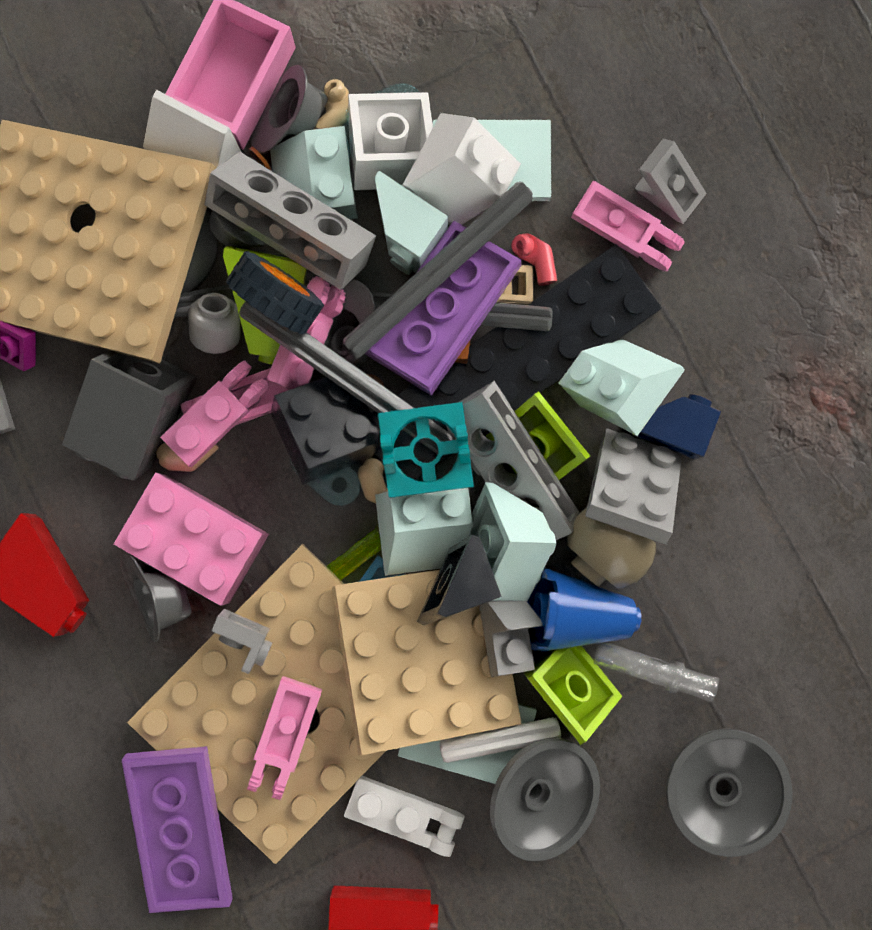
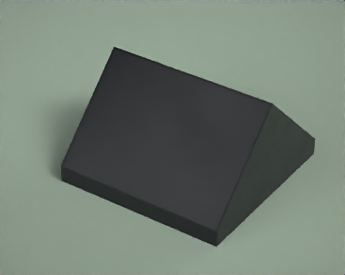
M472 534L449 548L418 617V623L427 625L502 597L479 537Z

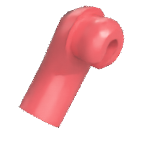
M528 233L515 236L511 243L512 251L519 258L535 266L538 285L545 286L556 283L558 280L550 245Z

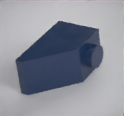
M689 394L688 398L681 397L658 407L638 436L623 428L621 431L656 445L667 447L674 452L695 460L705 456L721 411L711 408L712 402L698 395Z

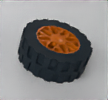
M249 251L243 253L226 279L229 287L249 305L276 323L299 334L307 332L324 307L322 301L294 277L266 259Z

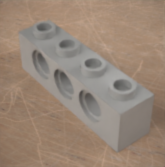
M240 151L210 173L205 206L338 289L342 290L367 265L376 235Z
M495 381L459 401L463 402L472 469L478 475H481L485 482L496 484L526 503L525 497L535 500L539 507L534 508L544 514L556 540L571 534L574 531V520L579 511ZM447 427L448 432H449L450 434H452L453 437H454V439L456 440L454 434H453V433L451 432V430ZM481 429L490 431L495 441L484 437ZM503 463L513 466L517 474L508 472L504 468Z

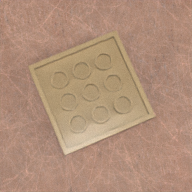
M439 570L347 583L332 587L358 755L522 724L513 674L491 677L479 605L427 625L417 622Z

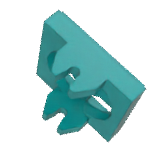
M463 402L378 413L383 465L389 498L474 487ZM428 419H435L445 424L454 434L456 440L440 442L437 437L430 434ZM416 421L417 437L412 440L410 446L394 448V443L400 431L410 422ZM424 438L433 440L438 446L436 459L429 463H422L414 456L415 444ZM458 453L452 470L443 478L436 480L435 465L440 461L442 455ZM412 459L416 465L422 467L423 482L407 477L395 461Z

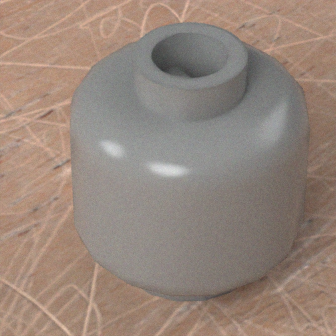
M208 293L191 304L188 311V332L191 343L197 349L206 353L219 354L232 350L239 343L241 321L236 303L233 300L219 293Z

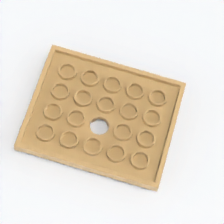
M2 120L0 125V321L35 332L160 364L207 209L205 200L210 173L217 167L209 162ZM90 204L96 213L93 225L82 228L79 233L74 232L70 223L72 213L77 207Z
M304 544L235 612V614L270 628L265 640L271 642L272 646L263 666L254 664L249 674L242 672V667L251 648L245 645L242 649L230 647L219 640V634L214 633L127 722L156 751L207 746L218 810L274 864H277L386 752L381 751L358 755L332 590L333 586L344 583ZM284 676L321 688L322 692L316 707L320 715V722L313 731L307 733L295 771L290 772L281 800L272 798V789L276 778L279 777L281 768L265 764L264 776L260 787L257 788L256 792L247 790L257 761L254 760L281 678Z

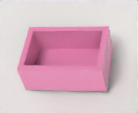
M213 0L165 94L229 127L239 148L244 150L296 48L290 27L235 0Z
M155 472L115 540L114 545L222 606L229 604L269 533L171 477Z

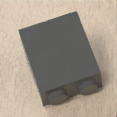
M108 351L91 359L62 445L75 451V454L81 459L95 461L111 469V472L117 477L133 481L137 480L152 468L157 458V449L164 443L160 437L175 423L181 411L180 405L188 398L197 376L161 359L159 364L113 351Z

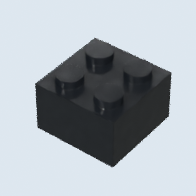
M325 377L274 395L270 414L302 485L377 455L381 447V433L369 407L329 378Z

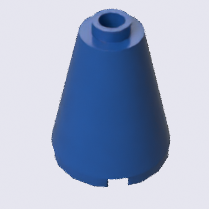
M543 569L540 581L535 585L527 601L542 621V626L532 628L533 638H530L531 650L542 652L629 639L634 631H638L641 625V611L639 607H636L632 598L550 569Z

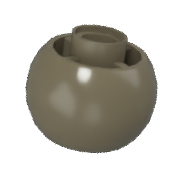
M586 507L576 516L573 525L574 531L567 535L566 545L577 554L571 564L598 587L605 579L617 589L625 588L638 582L653 564L656 555V543L646 537L586 517Z

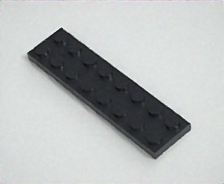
M615 244L528 304L530 306L552 308L553 320L549 331L495 327L470 344L467 364L454 362L432 395H429L415 385H411L397 396L413 408L451 404L461 401L495 381L515 411L539 391L541 394L561 380L582 350L617 341L659 312L662 307L618 245ZM373 411L371 414L380 431L378 413ZM430 419L436 424H438L440 427L448 431L447 426L445 424L435 419ZM481 429L482 434L487 431L486 429ZM401 430L394 443V448L410 446L414 438ZM419 441L414 446V456L422 463L432 462L438 455ZM380 447L377 455L383 462V452ZM453 454L443 455L435 467ZM412 459L395 461L407 477L417 480L423 476L422 467L416 465Z

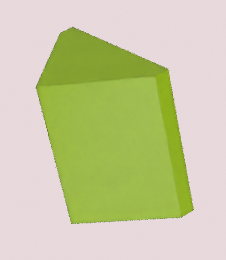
M539 391L514 411L558 480L590 457ZM491 432L486 435L489 440L495 441ZM509 464V466L517 474L515 468Z
M582 646L549 650L534 662L535 670L523 672L580 745L590 738L622 698L619 691Z

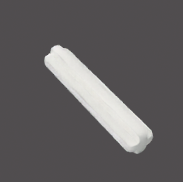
M552 717L520 725L443 739L440 741V751L443 761L449 763L525 748L542 739L561 738V730L558 720Z

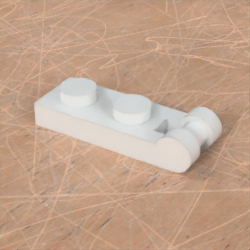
M361 776L356 781L344 817L429 848L434 853L450 857L453 852L455 843L452 839L456 829H461L465 818L458 811ZM430 818L441 823L437 834L426 830Z

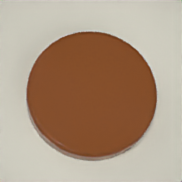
M253 146L250 147L249 152L255 161L272 171L263 156Z

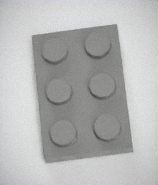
M606 428L600 443L585 516L667 544L673 533L682 454L673 452L664 446H656L636 439L627 433H619Z

